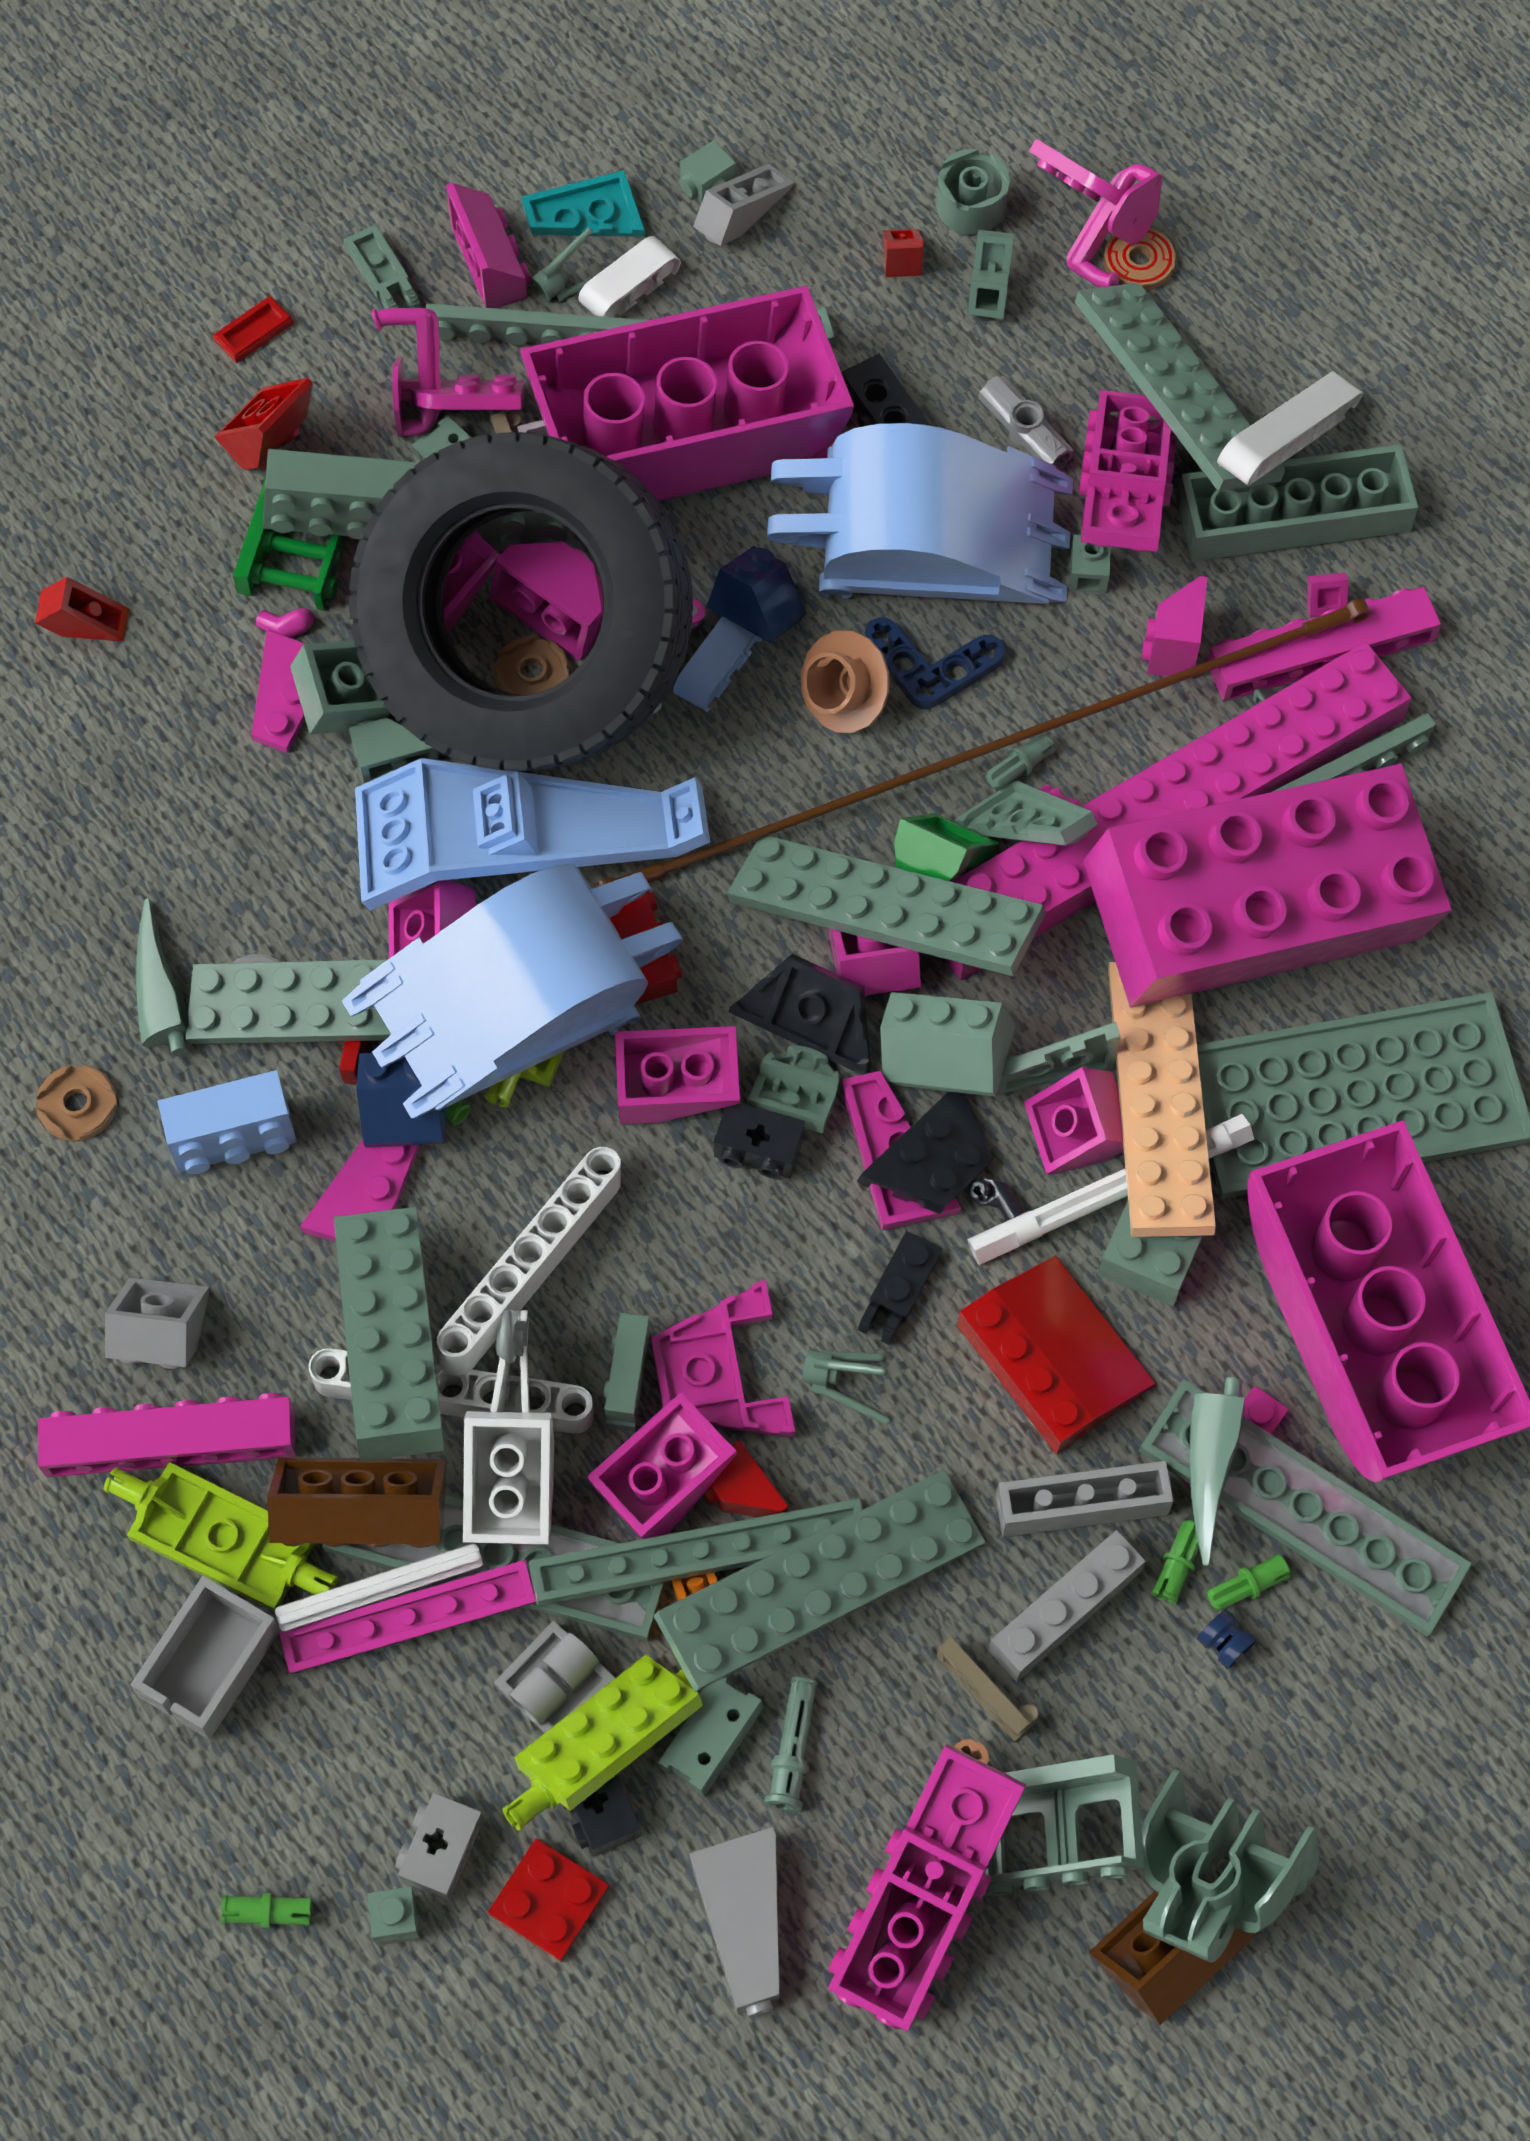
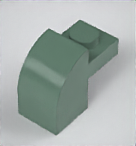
M978 230L967 315L1004 318L1014 234Z

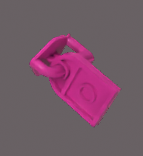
M1036 139L1029 152L1040 158L1037 163L1039 167L1096 202L1102 196L1068 252L1066 260L1068 267L1097 287L1119 285V275L1116 272L1109 274L1090 262L1108 232L1131 245L1138 243L1145 236L1159 212L1162 175L1148 166L1135 164L1122 170L1108 183ZM1136 179L1140 181L1139 183L1133 186Z
M388 308L378 311L372 309V317L379 331L384 326L416 325L418 378H405L403 357H397L393 365V410L398 436H418L427 433L436 423L441 409L521 410L525 397V380H516V375L500 374L495 375L494 380H480L479 375L463 374L458 375L457 380H441L439 320L434 311L427 308ZM405 402H412L415 406L420 407V419H404Z

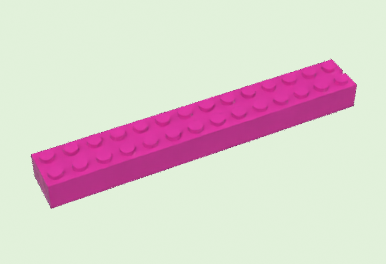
M1364 642L1081 806L1092 811L1098 824L1087 831L1086 836L1082 840L1068 845L1022 840L955 879L953 882L1043 905L1045 917L1034 936L1036 937L1096 902L1083 860L1108 828L1273 792L1340 758L1403 721L1412 698L1368 643ZM945 959L960 981L982 969Z

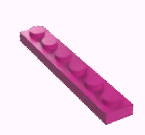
M522 1560L334 1615L295 1629L279 1631L288 1671L290 1674L533 1604L536 1603L527 1560Z

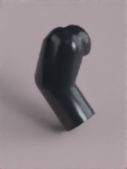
M986 1178L977 1179L970 1184V1197L979 1204L999 1208L1006 1221L1024 1213L1008 1184Z

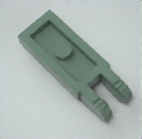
M376 225L344 239L347 252L377 300H381L385 309L399 308L391 294L401 290L408 307L420 308V302L410 285L407 273Z

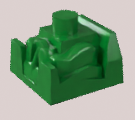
M936 813L900 818L894 840L897 867L950 882L995 857L1000 846L999 842Z

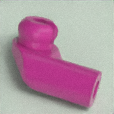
M308 608L295 609L280 617L263 609L256 619L257 627L291 639L308 631L314 623V615Z

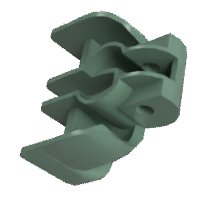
M1174 1769L1151 1806L1141 1831L1144 1859L1143 1875L1146 1882L1159 1893L1143 1919L1145 1933L1203 1960L1215 1962L1225 1950L1235 1928L1248 1933H1256L1265 1929L1278 1919L1293 1897L1306 1891L1320 1864L1317 1829L1308 1826L1290 1858H1286L1272 1852L1267 1846L1261 1810L1254 1809L1240 1835L1237 1801L1235 1799L1228 1798L1212 1825L1193 1818L1187 1808L1183 1773L1180 1770ZM1229 1852L1230 1862L1222 1875L1214 1883L1203 1881L1211 1864L1225 1858Z

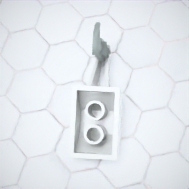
M528 1310L504 1311L500 1330L497 1331L496 1351L497 1356H500L491 1410L490 1412L467 1411L464 1417L463 1542L549 1544L554 1488L552 1413H530L527 1357ZM516 1356H520L522 1413L504 1412L510 1364L515 1362Z

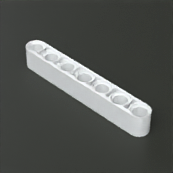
M1332 371L1233 437L1221 452L1217 463L1249 486L1346 418L1344 414L1349 408L1357 406L1363 392Z
M597 1147L586 1154L440 1330L437 1336L438 1362L445 1373L452 1376H461L473 1369L496 1341L497 1331L500 1330L504 1311L521 1310L618 1192L621 1184V1159L616 1151L608 1147ZM600 1170H606L610 1173L605 1175H599L595 1172ZM575 1199L586 1200V1202L581 1204H576L571 1201ZM551 1228L562 1229V1231L558 1233H551L547 1230ZM528 1257L539 1259L532 1263L523 1261V1259ZM502 1287L514 1288V1290L510 1292L498 1291V1289ZM480 1316L490 1318L483 1323L473 1321V1319ZM455 1346L465 1348V1350L459 1353L448 1352L450 1348Z
M332 1348L317 1351L309 1362V1372L316 1390L321 1395L352 1400L347 1351ZM435 1364L440 1414L465 1417L467 1411L490 1412L491 1404L484 1402L482 1399L486 1393L494 1391L497 1373L471 1369L467 1374L452 1376L445 1373L440 1365ZM336 1367L340 1369L339 1373L331 1379L320 1377V1373L325 1368ZM509 1375L504 1412L522 1413L521 1377ZM528 1378L529 1398L538 1397L544 1401L540 1408L530 1410V1413H552L553 1431L578 1434L586 1431L592 1425L594 1420L593 1401L590 1393L584 1387ZM450 1385H457L462 1388L461 1393L455 1397L448 1398L441 1394ZM573 1403H578L585 1407V1411L578 1416H570L564 1412L565 1408Z

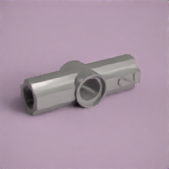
M996 375L987 381L984 388L979 392V400L1009 431L1011 440L1017 445L1023 446L1032 456L1055 465L1056 469L1061 470L1073 457L1074 450L1044 419L1042 407L1034 401L1026 400L1005 376L998 377Z

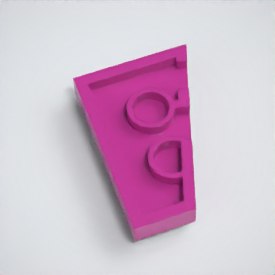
M267 630L252 739L253 741L288 753L305 721L290 668L305 643Z

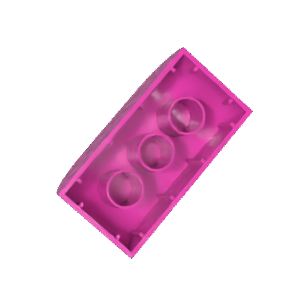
M808 286L520 349L521 358L548 436L593 449L614 460L638 478L658 501L771 475L772 463L776 460L809 459L824 449L840 434L848 423L854 408Z
M1404 1120L1250 1171L1248 1179L1249 1212L1256 1245L1266 1276L1330 1426L1347 1457L1365 1478L1372 1482H1379L1530 1429L1529 1397Z

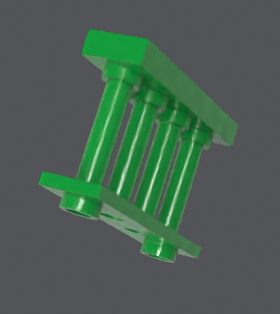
M265 477L233 573L236 591L238 594L252 596L255 585H261L263 582L313 592L317 610L324 611L327 600H334L337 593L338 578L335 575L348 536L331 535L329 544L326 546L276 536V532L273 529H263ZM274 550L323 560L317 578L268 568L263 563L265 554H271Z

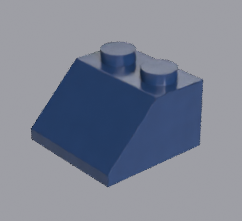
M756 546L751 547L719 569L706 608L769 643L799 623L806 614L786 563L775 558L771 551L765 548H757Z
M373 1053L359 1054L356 1091L363 1143L366 1148L445 1143L447 1107L441 1110H436L435 1108L424 1115L412 1119L403 1105L410 1096L422 1087L405 1057L386 1067H381Z

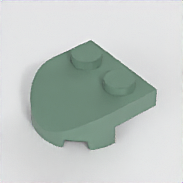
M792 1045L789 1046L787 1052L774 1055L771 1051L761 1061L759 1075L749 1095L747 1105L805 1121V1129L823 1134L834 1107L839 1073L838 1071L834 1072L828 1065V1057L825 1054L809 1047Z

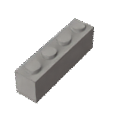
M1166 1461L1001 1482L998 1484L996 1502L1002 1537L1165 1516L1169 1514L1173 1504V1496Z
M1117 1530L1114 1531L993 1637L988 1651L1010 1676L1018 1682L1140 1575L1146 1561Z

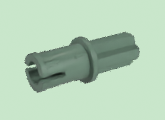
M1044 732L1031 739L1019 749L1013 748L1009 751V757L988 771L986 781L994 790H1001L1020 775H1029L1035 765L1056 752V747L1052 746L1054 744L1053 740Z

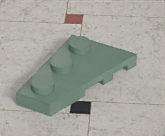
M1114 1022L1022 1055L1008 1057L997 1093L1002 1094L1058 1082L1081 1067L1104 1071L1114 1070L1120 1041L1117 1023Z

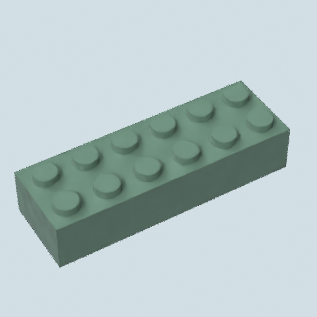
M1401 444L1285 460L1281 463L1285 469L1281 482L1218 492L1203 471L1181 474L1177 493V503L1192 562L1411 532L1418 511L1417 500Z
M416 1207L333 1217L355 1434L360 1462L445 1451Z

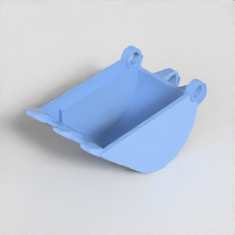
M911 423L875 424L854 428L836 438L833 445L828 448L827 458L782 459L772 463L771 482L803 487V491L829 495L828 513L772 515L768 518L767 538L773 542L825 549L824 572L819 577L818 592L822 597L828 598L831 594L841 595L842 599H847L852 596V593L1041 604L1067 602V586L1050 577L1051 548L1069 549L1070 532L1053 523L1054 494L1072 495L1073 478L1056 469V466L1010 446H1008L1007 452H1004L958 432L941 427Z
M572 863L555 865L535 872L503 888L481 902L423 944L421 939L417 938L359 980L361 984L344 998L342 1002L350 1016H355L375 1006L392 1035L372 1053L381 1067H386L403 1057L407 1059L422 1085L403 1103L412 1119L424 1115L435 1108L436 1110H441L606 1031L610 1035H615V1032H618V1028L627 1023L633 1025L641 1018L634 1005L644 993L648 981L640 968L669 953L683 941L673 922H668L621 939L609 918L618 914L623 906L635 901L648 890L650 893L653 889L642 872L593 889L590 888L579 868Z

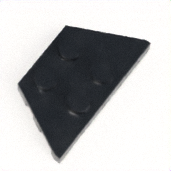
M795 954L787 957L729 1008V1013L799 1046L815 1049L825 1054L829 1060L863 1075L868 1074L871 1069L864 986Z
M947 1092L861 1173L857 1182L867 1188L872 1183L892 1190V1197L906 1202H916L922 1208L940 1214L993 1161L990 1150L964 1094Z

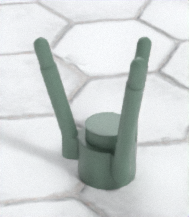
M587 228L549 265L531 278L533 288L547 302L555 297L561 303L569 296L579 293L589 281L586 280L566 288L565 284L569 282V279L560 266L592 234V228Z
M823 1349L820 1352L808 1350L803 1368L802 1382L812 1384L811 1393L825 1395L881 1423H890L888 1416L828 1387V1383H837L840 1370L865 1374H886L885 1367L853 1363L880 1362L884 1359L883 1354L833 1352Z

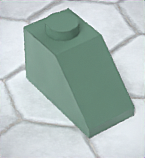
M388 718L364 720L357 726L349 728L352 745L364 783L370 782L420 758L438 760L436 749L425 744L424 741L419 740L405 727Z

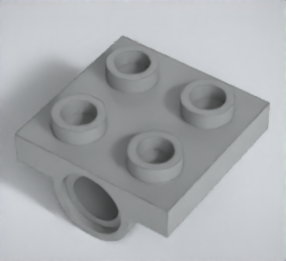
M552 1621L495 1680L494 1685L535 1725L546 1733L614 1680L615 1677L599 1663L597 1657L582 1641L571 1633L567 1634L555 1621Z

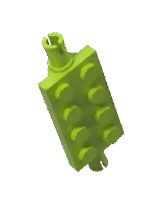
M169 1462L158 1479L155 1481L149 1480L147 1483L122 1471L119 1467L113 1468L110 1472L114 1479L112 1480L107 1477L105 1481V1492L112 1493L135 1505V1510L137 1511L136 1519L127 1533L130 1540L201 1576H205L211 1581L273 1612L281 1605L290 1587L294 1585L314 1595L336 1588L338 1576L306 1562L315 1543H304L294 1547L286 1546L282 1543H269L267 1510Z
M644 1655L517 1754L514 1759L518 1769L530 1778L531 1787L509 1805L503 1807L502 1810L508 1822L517 1831H521L526 1824L547 1808L553 1810L561 1803L571 1811L701 1708L703 1704L700 1695L694 1692L683 1670H679L676 1674L669 1672L648 1655Z

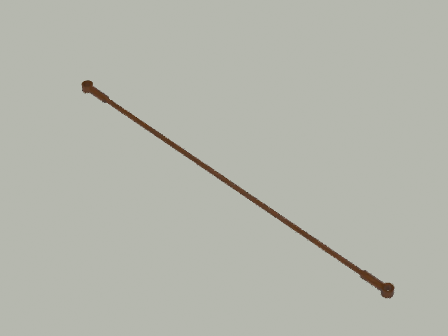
M1364 598L1353 600L1342 609L1302 623V627L662 865L659 862L618 878L609 877L602 879L594 885V888L642 872L648 883L665 877V873L1302 636L1308 638L1348 622L1352 624L1361 622L1370 616L1371 611Z

